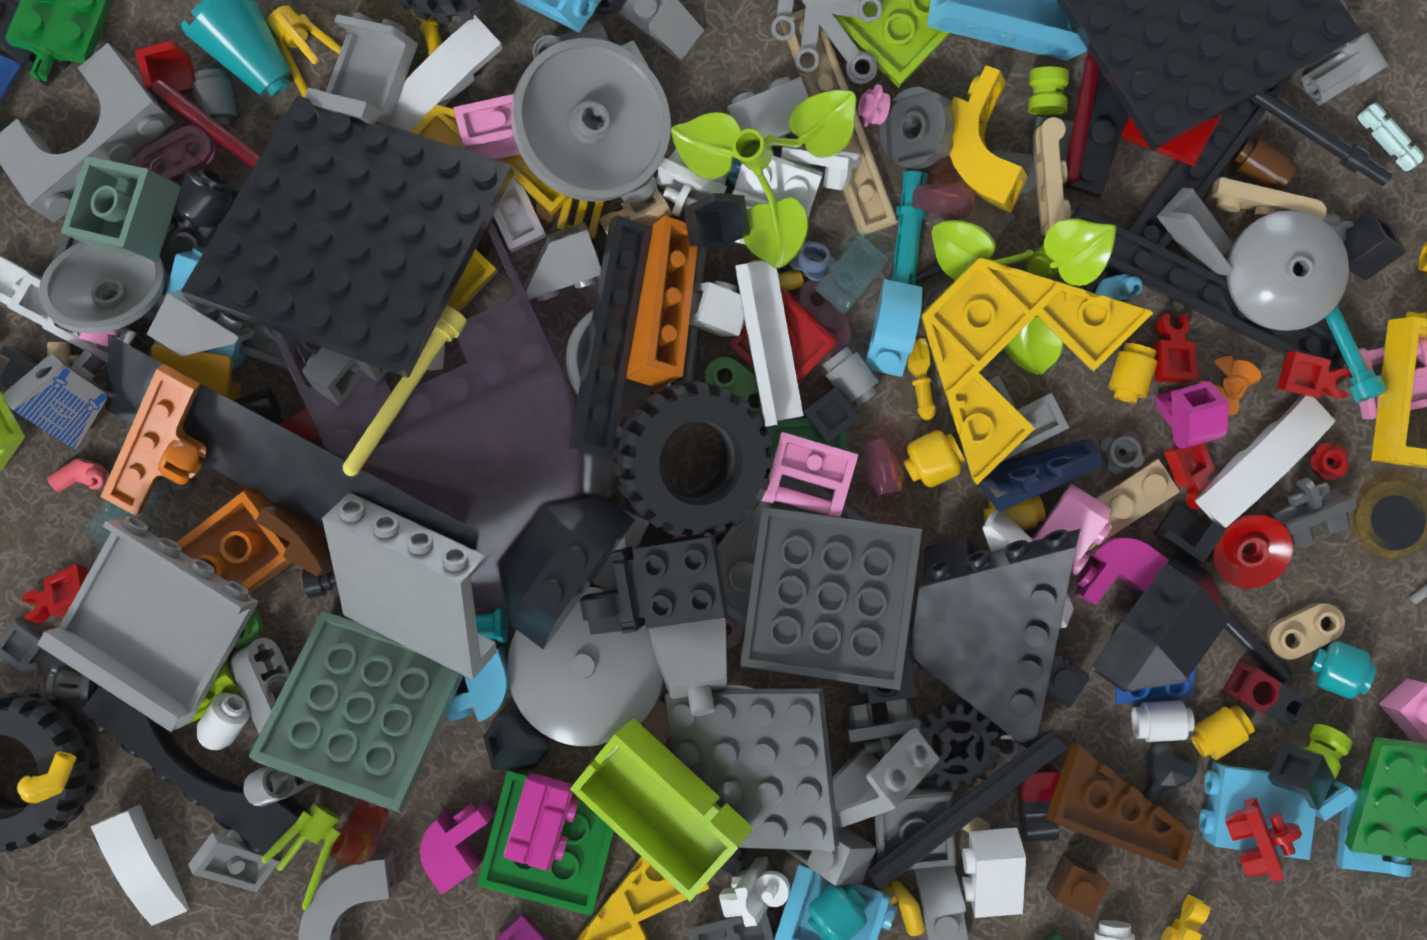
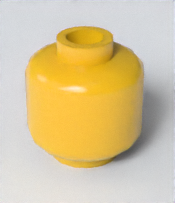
M934 430L908 444L907 452L910 458L903 462L913 482L921 479L925 486L933 488L958 476L961 472L960 463L964 462L965 459L951 433L945 436L942 431Z

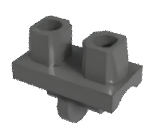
M1305 477L1296 482L1297 493L1288 497L1289 504L1270 512V516L1279 521L1288 530L1292 544L1302 548L1314 542L1315 535L1312 527L1320 523L1323 529L1329 533H1338L1350 528L1349 511L1356 509L1357 504L1355 497L1343 495L1338 487L1334 485L1329 487L1326 482L1315 485L1313 481Z
M907 698L885 702L887 717L873 719L871 704L868 701L849 703V724H844L845 735L848 737L849 742L878 738L876 741L864 742L866 754L880 752L883 758L903 737L889 738V736L904 734L914 728L921 731L919 719L912 713Z

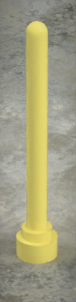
M449 306L445 307L410 377L402 376L343 464V471L346 475L355 476L359 473L445 342H451L453 338L460 336L468 324L466 318L461 313Z

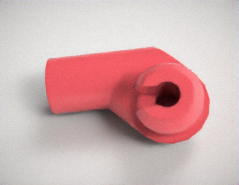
M76 458L48 476L47 480L57 492H62L75 482L88 485L89 489L95 490L105 485L109 475L101 463L84 458Z

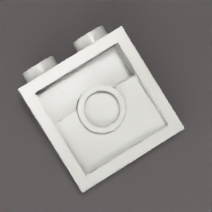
M773 156L771 163L763 169V172L775 194L776 201L778 202L788 197L795 198L802 204L809 217L823 172ZM742 164L732 194L745 195L748 212L753 206L760 203L769 204V201L754 172ZM743 238L735 241L740 244H745Z

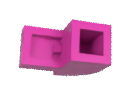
M1211 381L1156 395L1157 409L1172 428L1173 443L1180 449L1217 440L1226 435L1228 429V402Z
M1110 537L1096 548L1085 552L1096 560L1097 563L1095 566L1092 564L1088 565L1079 575L1077 584L1080 586L1075 591V594L1086 602L1097 605L1117 577L1133 589L1145 592L1169 560L1140 540Z
M487 801L476 809L471 803L452 818L445 811L430 825L423 836L420 847L422 866L441 895L471 875L482 862L466 838L486 825L495 815Z

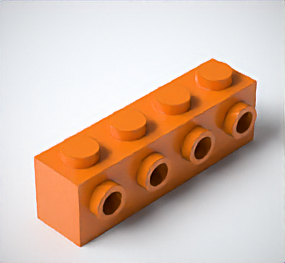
M664 216L651 225L652 233L626 379L653 387L665 386L683 377L698 247H691L689 245L686 223L668 216Z

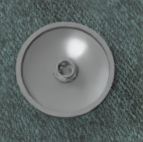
M575 38L559 42L547 48L524 71L518 81L512 99V132L517 148L525 163L547 186L574 199L597 202L625 196L641 186L654 174L668 148L671 132L670 110L667 98L658 79L649 67L635 54L620 45L606 40Z
M588 587L583 596L586 594L605 592L609 590L603 588ZM580 600L545 649L540 648L518 630L514 634L509 649L508 679L511 693L519 710L538 731L549 738L569 745L595 746L605 744L633 718L641 724L656 705L664 684V678L652 649L649 628H646V624L632 633L622 634L619 631L590 635L588 621L583 620Z

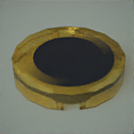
M1398 480L1376 482L1363 489L1356 498L1357 508L1352 510L1354 511L1353 521H1351L1352 532L1358 543L1371 554L1387 558L1407 557L1420 550L1426 543L1427 497L1414 485Z

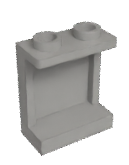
M353 13L352 17L337 14L334 22L345 29L347 34L326 92L308 88L305 98L310 99L314 106L359 118L366 123L374 125L378 121L389 125L418 43L404 34L405 27L394 21L383 19L382 23H376L373 19L360 13Z
M918 729L909 730L880 761H878L873 753L866 754L865 747L859 749L832 777L838 828L896 809L940 760Z

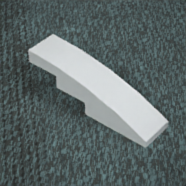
M476 15L473 16L474 19L468 20L445 40L405 80L389 123L390 126L410 132L436 104L446 107V104L475 80L473 74L502 50L501 42Z
M0 255V302L8 305L7 307L42 325L43 329L83 350L88 349L107 362L108 347L79 339V332L59 326L48 316L39 297V287L42 278ZM126 326L113 330L121 334L120 338H115L129 346L137 335L135 331Z
M1302 395L1278 421L1267 426L1247 449L1236 454L1194 501L1215 524L1225 529L1282 478L1335 423V420L1314 397Z

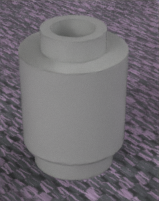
M848 346L823 364V367L828 372L825 376L834 388L837 387L849 404L855 401L859 407L878 393L873 387L879 382L860 355L857 352L853 354Z

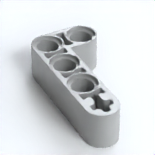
M258 638L233 653L230 659L231 672L246 702L259 735L290 675L279 647L275 642L267 638ZM268 690L273 693L275 702L269 698ZM265 766L247 776L243 790L245 797L251 804L262 807L285 799L315 783ZM266 777L273 784V792L267 788Z

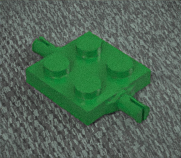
M20 0L5 38L11 46L29 50L37 55L29 74L37 80L41 78L42 81H47L53 62L72 61L83 64L93 55L114 0Z

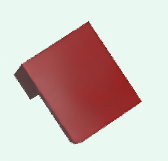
M167 41L135 50L144 87L150 93L158 97L152 91V83L155 80L165 81L182 95L193 93L192 83L195 81V70L191 55L175 41Z

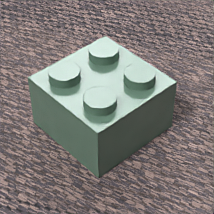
M85 156L61 233L94 248L157 263L181 186L146 168Z

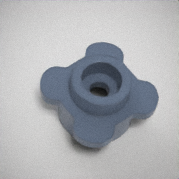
M807 242L803 244L799 254L789 264L792 269L800 270L810 280L821 281L824 273L828 269L834 268L835 259L831 256L829 249L819 242Z

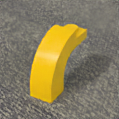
M986 65L981 76L977 75L969 87L968 98L970 99L968 102L955 96L953 97L951 102L954 115L953 147L949 155L959 175L978 197L999 209L1011 213L1028 176L1023 167L1003 160L987 149L985 141L986 126L1006 85V81L1000 70Z

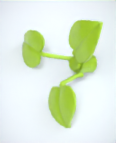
M834 90L814 95L802 101L793 110L788 121L790 130L798 139L776 138L772 134L764 138L754 129L741 131L734 118L719 112L704 114L687 123L673 126L671 133L681 159L691 171L704 179L715 180L725 177L732 168L733 158H737L747 169L754 172L768 198L769 204H757L747 212L750 234L743 239L753 254L773 268H781L788 264L801 250L808 233V216L802 204L795 198L788 197L778 202L776 201L775 194L763 172V169L772 161V146L797 148L805 144L807 151L812 156L818 158L832 157L839 154L848 146L855 130L857 99L852 91Z
M1063 219L1049 228L1044 244L1035 252L1028 249L1018 255L991 260L989 258L995 251V242L989 233L978 225L965 221L947 220L937 223L932 229V239L938 263L942 270L954 280L979 257L1002 265L1026 260L1028 261V273L1050 280L1059 273L1066 283L1077 286L1093 282L1103 272L1113 252L1116 236V226L1112 224H1098L1081 219ZM1035 316L1004 347V350L1016 365L1038 375L1043 374L1059 359L1064 343Z

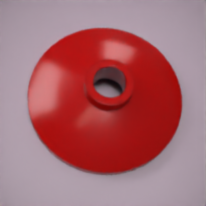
M1254 514L1234 520L1224 529L1226 532L1212 550L1213 564L1221 578L1235 587L1251 589L1273 582L1285 571L1292 557L1293 544L1288 530L1279 521L1270 516ZM1253 542L1249 550L1242 551L1245 545Z

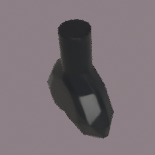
M1166 741L1155 743L1150 748L1147 758V770L1151 780L1142 794H1144L1143 796L1147 800L1155 804L1164 789L1178 788L1194 779L1198 771L1196 761L1188 755L1178 754L1175 747Z

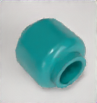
M1336 640L1330 643L1326 650L1317 649L1311 662L1310 670L1317 672L1316 683L1318 687L1347 699H1352L1359 695V693L1365 695L1369 691L1377 666L1371 663L1372 659L1367 651Z
M830 884L809 904L808 910L811 917L807 921L823 940H850L867 923V916L862 910L867 902L852 885L844 890L842 886Z

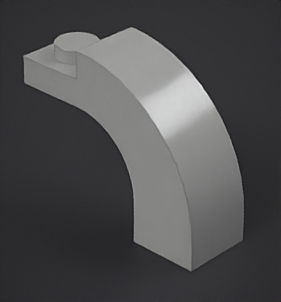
M393 850L359 856L345 863L331 874L316 890L309 909L304 910L299 927L298 940H341L340 924L345 910L363 902L390 899L397 890Z

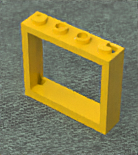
M1407 312L1406 318L1388 320L1381 374L1387 391L1379 395L1371 461L1427 468V449L1406 446L1419 337L1427 338V312Z

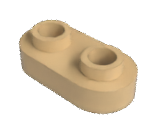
M1327 603L1311 604L1272 623L1266 632V645L1275 656L1284 659L1299 658L1339 638L1345 627L1344 616L1334 605ZM1327 616L1330 620V625L1327 629L1323 630L1321 620ZM1292 633L1295 641L1293 645L1288 647L1285 639L1288 634Z

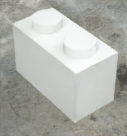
M1005 828L969 831V848L963 849L962 852L964 870L966 874L968 873V877H962V892L964 901H971L975 918L1023 914L1026 855L1018 829Z

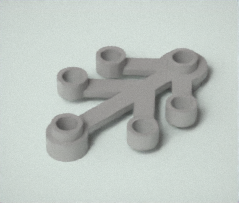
M778 0L777 16L771 26L772 36L778 41H788L795 32V24L791 19L794 0ZM801 0L805 5L801 48L795 58L796 68L802 73H811L817 68L819 56L816 52L820 25L846 60L845 74L852 83L858 85L871 81L877 73L876 59L870 53L858 50L833 15L856 17L865 23H872L882 13L880 1ZM872 3L875 5L876 15L874 17H866L863 14L862 8L864 4ZM781 21L787 22L790 26V33L786 36H780L776 32V25ZM809 53L813 56L814 65L811 68H804L800 64L802 54ZM858 60H864L868 63L869 71L867 74L860 75L856 72L855 64Z

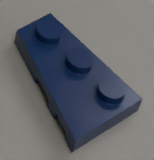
M1086 439L1000 462L979 483V486L998 512H1001L1103 467L1101 452Z

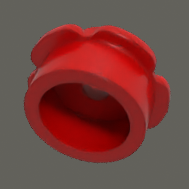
M1330 442L1322 443L1316 447L1310 457L1311 469L1320 479L1333 481L1335 477H1342L1349 468V463L1346 461L1348 453L1341 445H1332ZM1328 458H1332V459H1333V464H1332V465H1328V463H1327V459H1328Z

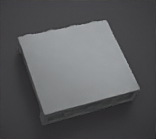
M349 492L322 518L344 616L474 680L497 653L496 642L477 633L471 577L487 560L486 556Z
M130 516L104 522L103 527L111 531L60 626L44 631L37 645L172 732L190 723L259 601L249 596L248 589L234 581H226L216 575L214 567L207 562L191 559L182 553V548L176 542L167 538H159L149 532L147 524Z

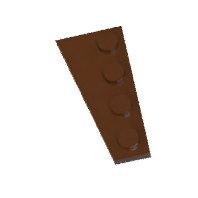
M1070 743L1045 818L1046 820L1180 871L1183 870L1194 836L1192 831L1165 810L1151 803L1139 790L1125 783L1115 775L1113 770L1090 756L1087 750L1080 745Z

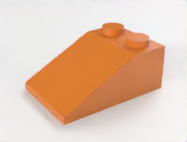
M253 490L241 492L176 542L182 548V553L191 559L207 562L214 567L216 575L226 581H234L248 589L249 593L293 563L283 557L290 542L255 522L262 508L273 506L269 499Z

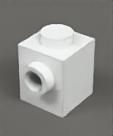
M715 281L714 284L711 282L693 284L689 325L720 337L739 336L740 331L746 324L740 294L736 293L738 288L722 281Z

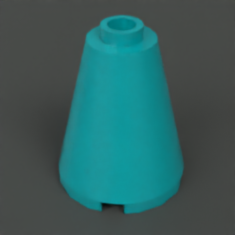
M203 0L191 11L196 19L190 26L185 20L181 23V30L188 38L260 96L269 93L271 97H275L290 85L287 78L290 76L291 70L256 0Z

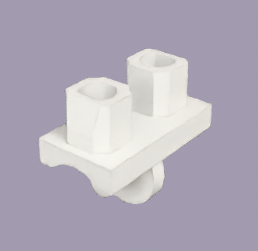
M805 145L797 148L782 147L781 159L789 160L815 169V165L826 166L823 186L843 190L848 188L852 169L861 166L862 154L841 151L832 157L818 158L812 156L807 151Z
M677 149L668 159L663 158L657 168V188L664 190L663 198L675 203L672 214L677 217L682 215L684 207L712 193L725 194L727 186H725L727 175L715 180L704 179L696 175L681 159Z
M767 856L755 858L748 870L740 871L738 876L733 875L732 888L723 889L719 895L724 916H742L745 927L757 926L768 906L778 907L783 905L791 892L788 879L783 874L777 871L766 872L768 866Z

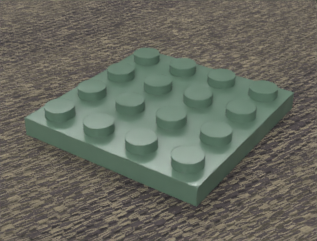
M321 611L249 757L260 764L402 814L464 675L358 622Z

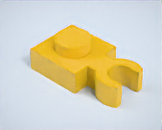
M1188 894L1183 902L1180 918H1175L1172 927L1168 926L1165 928L1160 940H1200L1202 935L1198 931L1207 920L1211 907L1203 904V900Z

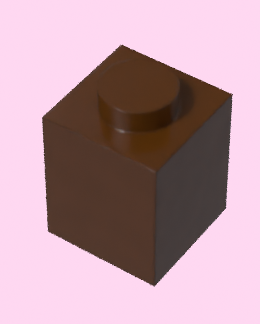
M1062 854L1046 889L1057 902L1093 918L1110 882L1099 871Z

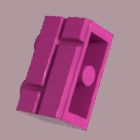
M529 773L525 780L503 855L505 859L522 864L526 863L529 866L546 871L551 869L554 859L562 861L568 837L561 835L565 821L573 823L580 800L573 797V792L570 790L573 784L551 779L537 773Z

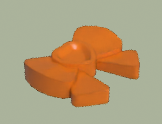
M1225 356L1214 360V365L1228 378L1224 379L1223 387L1213 385L1228 402V415H1236L1239 411V400L1243 397L1248 387L1258 383L1262 376L1260 370L1252 363L1244 360L1233 361L1232 356Z

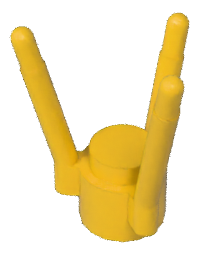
M285 5L274 10L266 22L274 34V38L291 70V75L302 97L305 98L308 87L288 46L290 48L299 47L313 64H317L319 59L305 42L308 37L307 31L338 54L342 47L316 27L305 14L298 16L291 6Z

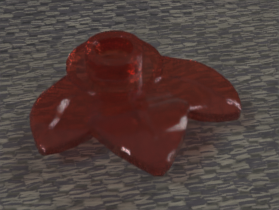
M359 799L348 816L347 826L339 829L341 834L333 844L330 856L335 858L337 863L342 866H349L352 863L361 865L368 861L378 847L376 837L385 829L389 809L378 805L369 809V802Z

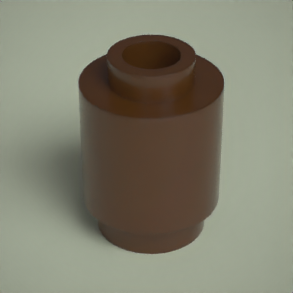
M1260 136L1254 139L1253 142L1249 139L1245 140L1233 160L1238 162L1235 171L1261 187L1279 191L1290 181L1298 166L1291 161V155Z

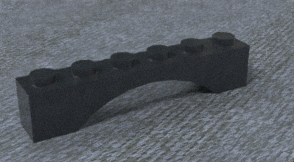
M99 686L81 710L90 718L89 722L94 728L103 733L113 735L122 742L120 744L121 748L133 757H141L152 766V772L157 777L176 784L183 790V795L189 802L197 806L203 805L214 814V819L220 826L228 830H235L245 838L246 845L258 854H266L296 823L302 812H308L305 807L290 796L266 806H254L244 795V785L218 777L198 765L182 750L169 730L101 686ZM267 787L271 792H273V787Z

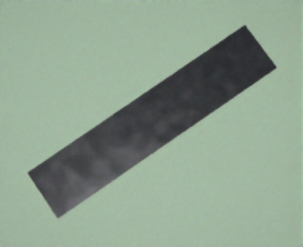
M109 334L106 410L133 424L154 373L163 363ZM202 384L200 385L183 422V430L187 435L202 442L207 448L205 459L199 456L203 464L324 529L322 518L350 492L472 550H477L480 532L362 469L355 476L346 475L343 471L345 460Z

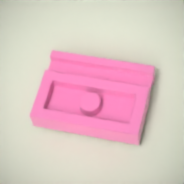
M514 94L453 107L464 150L494 160L520 154L515 143L511 125V106Z

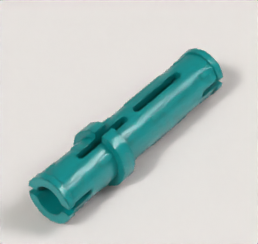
M919 171L903 172L900 206L896 207L895 215L898 217V229L891 281L915 285L922 221L927 216V209L924 208L928 179L927 173Z

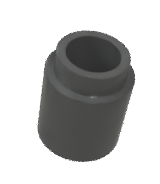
M204 69L194 74L195 81L192 83L195 105L223 127L230 129L232 127L231 123L238 120L232 80L227 78V72L222 69Z

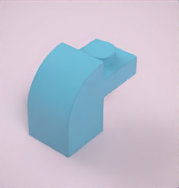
M886 279L883 280L875 309L874 328L864 361L871 371L902 377L908 355L912 353L922 306V287Z
M503 645L496 647L497 653L474 680L464 676L468 689L455 694L446 714L449 722L471 715L470 708L474 707L478 722H481L495 713L505 702L510 693V685L507 672L508 659Z

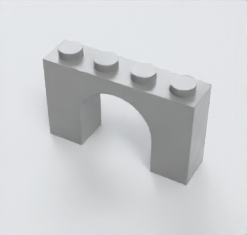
M109 43L105 44L78 67L79 71L96 92L101 108L95 130L82 145L66 153L53 154L42 137L18 119L0 132V165L27 205L53 223L58 221L68 211L85 156L126 164L175 122L158 98L145 89L142 77L133 65Z

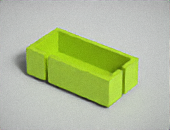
M635 718L613 735L595 757V760L570 788L575 795L689 901L698 894L753 830V827L727 803L721 808L716 803L720 796Z

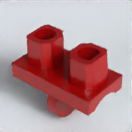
M1257 797L1244 800L1245 809L1225 816V822L1233 841L1254 836L1258 847L1239 851V858L1246 877L1269 874L1272 882L1284 880L1281 869L1283 864L1276 846H1281L1284 856L1295 854L1296 850L1292 842L1301 837L1300 827L1295 823L1285 824L1282 814L1275 813L1269 816L1273 826L1269 829Z

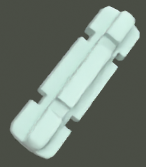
M1378 103L1369 105L1358 115V120L1366 129L1372 128L1371 135L1390 156L1395 154L1398 157L1395 161L1404 171L1415 168L1424 159V154L1416 145L1413 147L1409 145L1411 139L1391 117L1388 120L1384 117L1387 113Z

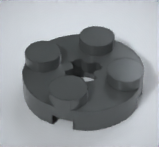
M912 87L900 92L892 100L897 103L892 107L891 112H888L886 120L880 127L882 148L887 156H891L896 164L911 169L929 167L936 163L939 158L947 157L952 150L954 115L951 102L948 97L924 87ZM918 119H920L922 128L917 136L912 134V128L917 126Z

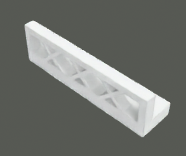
M764 260L736 265L735 270L764 424L766 427L778 425L777 421L803 416L777 268H773Z

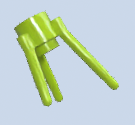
M317 802L312 804L308 812H302L296 823L261 859L263 863H268L299 832L300 835L276 866L278 871H282L306 840L317 845L320 844L322 839L325 840L302 903L303 910L309 909L333 844L341 834L335 828L340 821V817Z

